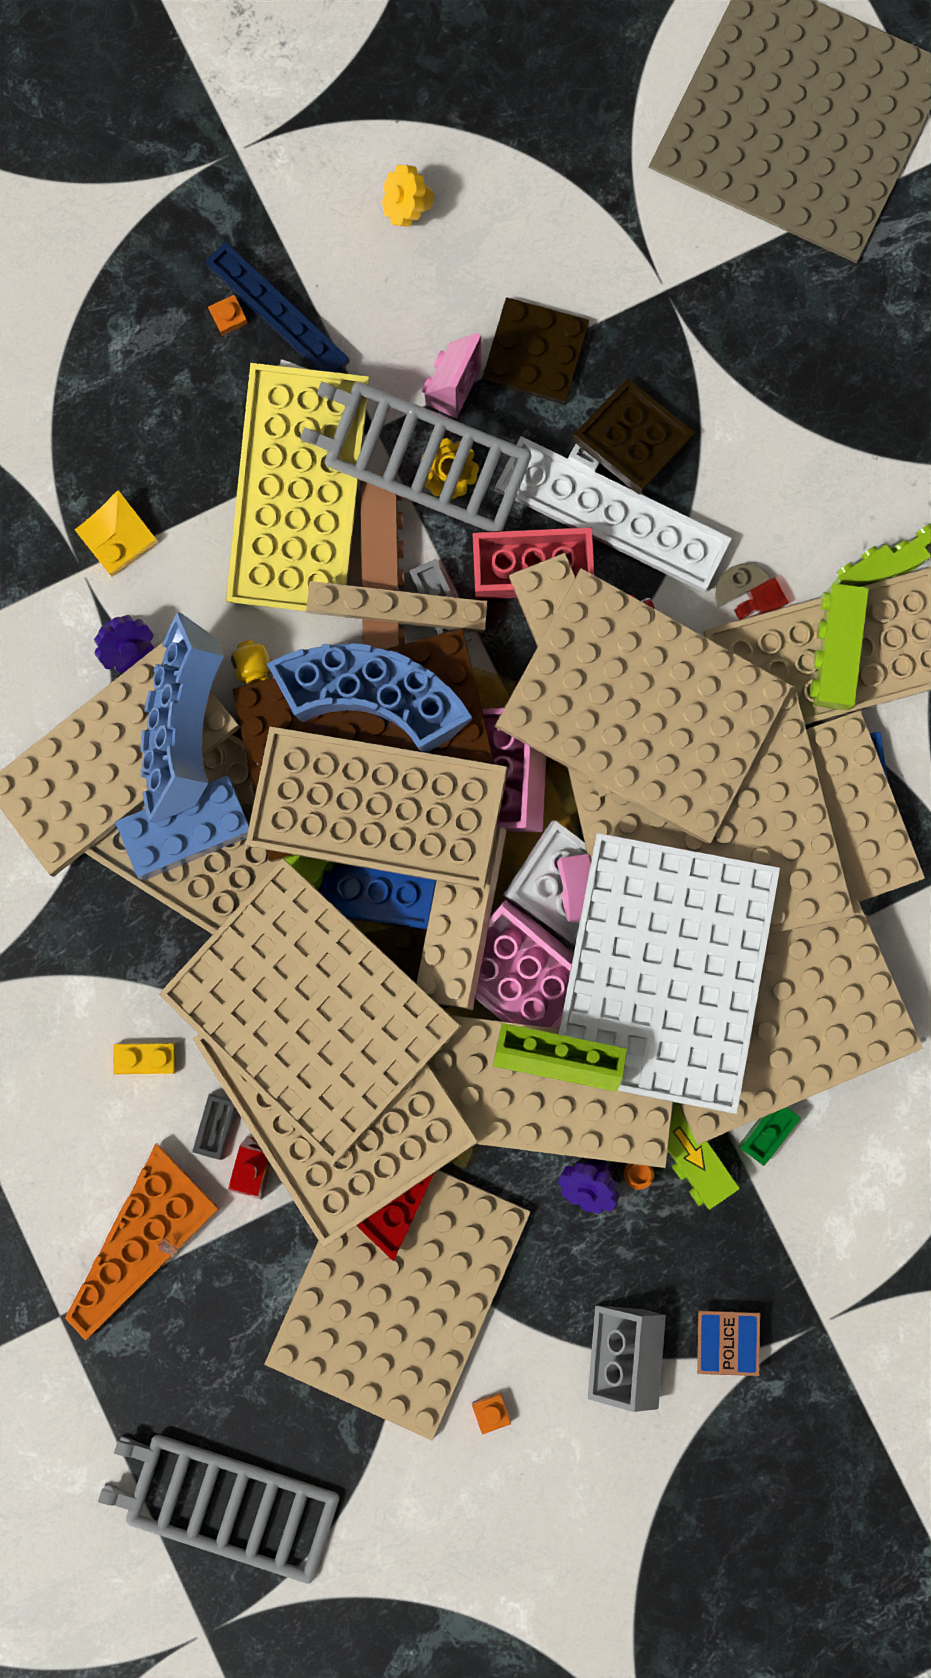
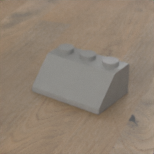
M595 1306L588 1399L632 1412L656 1410L659 1408L665 1314L643 1309Z

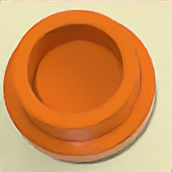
M627 1163L623 1175L626 1183L631 1188L641 1190L647 1188L652 1183L654 1170L652 1166Z

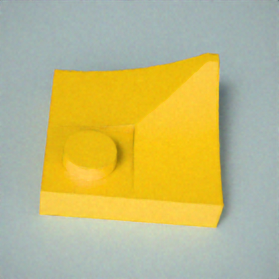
M119 490L90 518L75 529L111 577L115 576L158 543L157 539Z

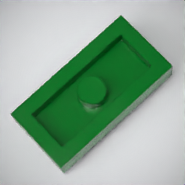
M787 1107L759 1118L738 1147L765 1166L801 1118Z

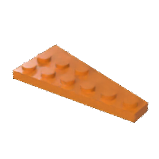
M155 1143L129 1197H127L108 1233L102 1249L95 1258L88 1276L81 1285L65 1316L68 1323L84 1340H87L220 1209L158 1143ZM159 1243L168 1247V1250H165L162 1247H160Z

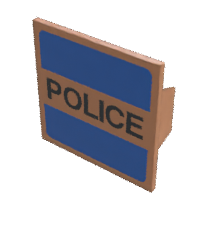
M698 1311L697 1374L759 1376L760 1313Z

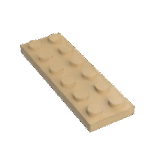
M497 827L485 889L436 881L417 984L439 1005L473 1010L506 835V829L502 827Z

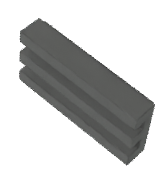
M209 1093L192 1150L193 1153L223 1160L237 1111L230 1099ZM215 1101L219 1105L207 1147L203 1149L201 1146ZM225 1105H229L230 1108L218 1150L214 1152L213 1147Z

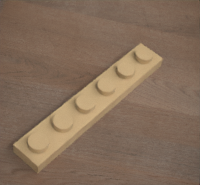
M309 581L306 613L454 630L463 629V631L483 633L485 631L487 601Z

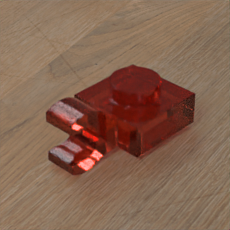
M774 577L749 590L747 594L750 599L737 605V608L733 611L737 618L742 620L756 611L761 615L779 610L786 606L789 601Z

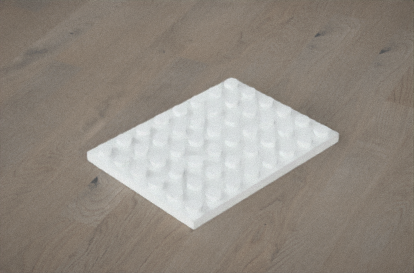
M597 833L559 1035L627 1048L623 1078L617 1091L737 1114L780 868Z

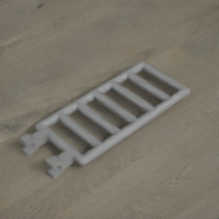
M321 381L317 392L318 396L345 406L333 439L305 427L300 439L303 442L328 451L325 459L326 466L488 532L503 531L532 457L529 450L362 382H356L351 393H348ZM364 396L379 402L356 465L339 459L361 398ZM391 407L407 415L385 473L382 476L367 470V467ZM421 419L435 426L413 484L409 487L394 480L417 420ZM448 430L463 437L440 497L436 498L422 491L445 431ZM475 441L490 447L468 507L463 509L451 504L450 501L472 444ZM502 452L517 458L518 461L493 521L478 515V511Z
M155 1435L150 1446L138 1443L125 1436H121L120 1440H118L114 1454L144 1461V1465L134 1494L122 1491L106 1483L101 1490L98 1502L127 1509L126 1522L128 1525L306 1584L314 1580L339 1502V1495L336 1492L163 1435ZM164 1449L179 1454L157 1521L142 1516L140 1513L161 1450ZM194 1459L208 1464L188 1528L184 1530L169 1524L190 1460ZM221 1468L237 1473V1477L217 1539L215 1540L200 1535L199 1531ZM252 1478L267 1483L245 1550L230 1545L228 1542L248 1480ZM278 1488L295 1492L296 1495L276 1557L273 1559L257 1553ZM310 1497L325 1502V1506L305 1568L303 1569L288 1564L287 1560L307 1498Z

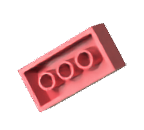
M592 527L473 533L475 600L517 598L509 579L510 574L563 553L566 554L575 578L581 568L594 575Z

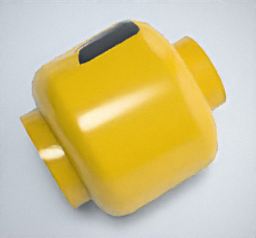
M253 640L239 643L237 645L238 649L231 655V663L237 680L246 683V685L268 680L271 671L267 663L271 662L267 647L263 644L254 643Z

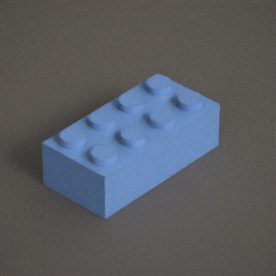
M227 775L208 783L196 806L160 822L150 823L146 809L115 821L137 878L147 880L246 839L250 821L234 782Z

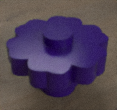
M130 615L115 617L99 629L98 634L94 638V642L98 646L94 654L105 669L115 668L118 673H124L154 649L150 642L154 634L142 619L134 621Z
M590 1158L584 1164L577 1163L575 1168L566 1166L558 1180V1184L562 1187L561 1194L571 1204L580 1205L587 1212L601 1214L603 1210L612 1211L620 1197V1193L616 1190L618 1184L611 1178V1166L605 1160Z

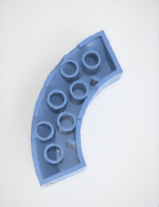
M178 612L162 644L163 647L167 648L162 664H155L153 678L155 689L154 691H148L144 711L150 714L148 717V731L142 730L140 752L145 753L142 761L141 777L146 778L147 791H144L142 794L150 823L160 822L196 806L208 785L202 756L203 722L211 686L224 658V654L217 638Z
M356 643L340 645L322 644L320 647L306 650L300 649L285 654L267 663L291 710L302 722L335 711L367 712L383 717L403 729L412 738L421 752L428 753L451 740L473 719L457 695L433 672L402 654L375 648L371 645Z

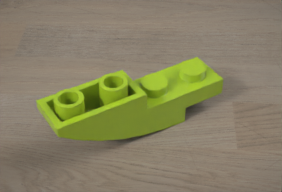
M931 523L917 531L915 534L918 537L910 543L905 539L892 549L887 544L880 549L873 546L861 555L862 561L856 565L849 562L836 572L839 576L833 583L862 587L908 574L922 566L931 558L930 553L926 549L931 546Z

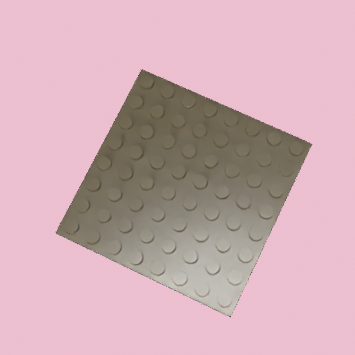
M731 0L649 164V168L857 263L931 110V53L815 0Z

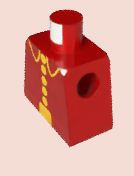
M246 1136L240 1144L228 1189L231 1192L261 1200L271 1164L254 1137Z

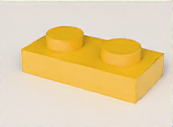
M176 1043L114 1044L113 1074L176 1073Z

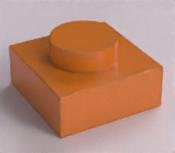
M235 295L208 307L222 336L248 324Z
M501 1392L472 1402L482 1435L511 1425Z

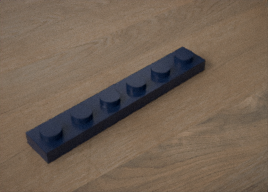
M224 242L205 261L206 266L317 371L339 373L350 362L347 355L229 244Z

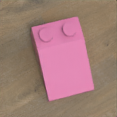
M477 333L449 343L445 352L440 351L434 366L437 368L433 378L428 376L422 389V393L425 396V405L457 419L481 369V335Z

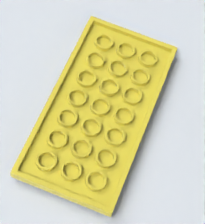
M250 363L226 602L306 611L309 581L347 585L359 479L326 466L325 459L328 451L303 442L300 437L305 427L333 439L345 406L318 396L317 392L321 381L351 393L356 382L369 385V376ZM364 396L361 398L339 459L356 465L363 445L368 400Z

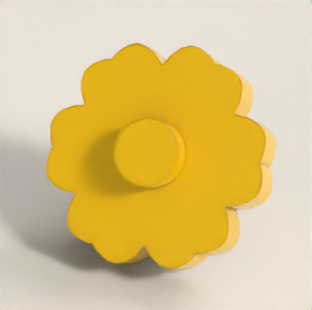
M398 164L395 172L390 171L383 185L385 192L382 199L384 215L390 217L392 225L410 227L413 220H418L421 213L428 211L432 207L434 201L433 191L424 184L423 175L417 174L415 166Z
M445 438L440 444L424 486L436 497L441 494L461 441L453 445L450 439ZM472 449L469 452L452 499L464 496L467 492V485H473L477 481L479 466L472 461L474 457Z

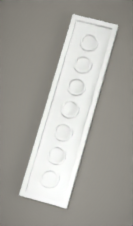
M522 436L520 437L517 446L529 450L532 457L515 501L570 528L592 527L593 539L705 593L732 538L644 495H638L635 491ZM510 457L495 486V491L503 495L505 494L518 461L517 458Z

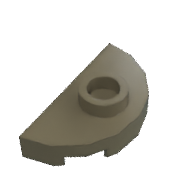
M739 564L730 567L721 575L716 585L715 601L717 607L720 608L769 582L771 578L764 570L755 565Z

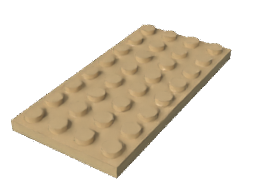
M931 567L862 586L869 588L855 706L849 711L813 706L814 697H810L812 679L817 678L818 668L813 667L814 655L816 650H820L821 639H817V629L819 621H824L825 610L820 609L821 598L704 630V637L792 686L795 685L805 726L931 691Z
M163 642L0 771V809L52 877L56 876L116 828L115 821L132 815L145 805L142 793L147 791L146 778L141 777L142 761L145 754L140 752L142 730L148 731V717L150 713L144 712L148 691H154L155 689L153 685L155 664H162L167 649L162 646ZM211 690L203 722V757L241 728Z
M270 726L245 845L485 889L508 768L506 766Z
M452 1016L462 1027L428 1064L478 1138L479 1142L477 1144L665 1168L672 1101L622 1091L614 1092L493 1067L502 1023L559 1034V1029Z

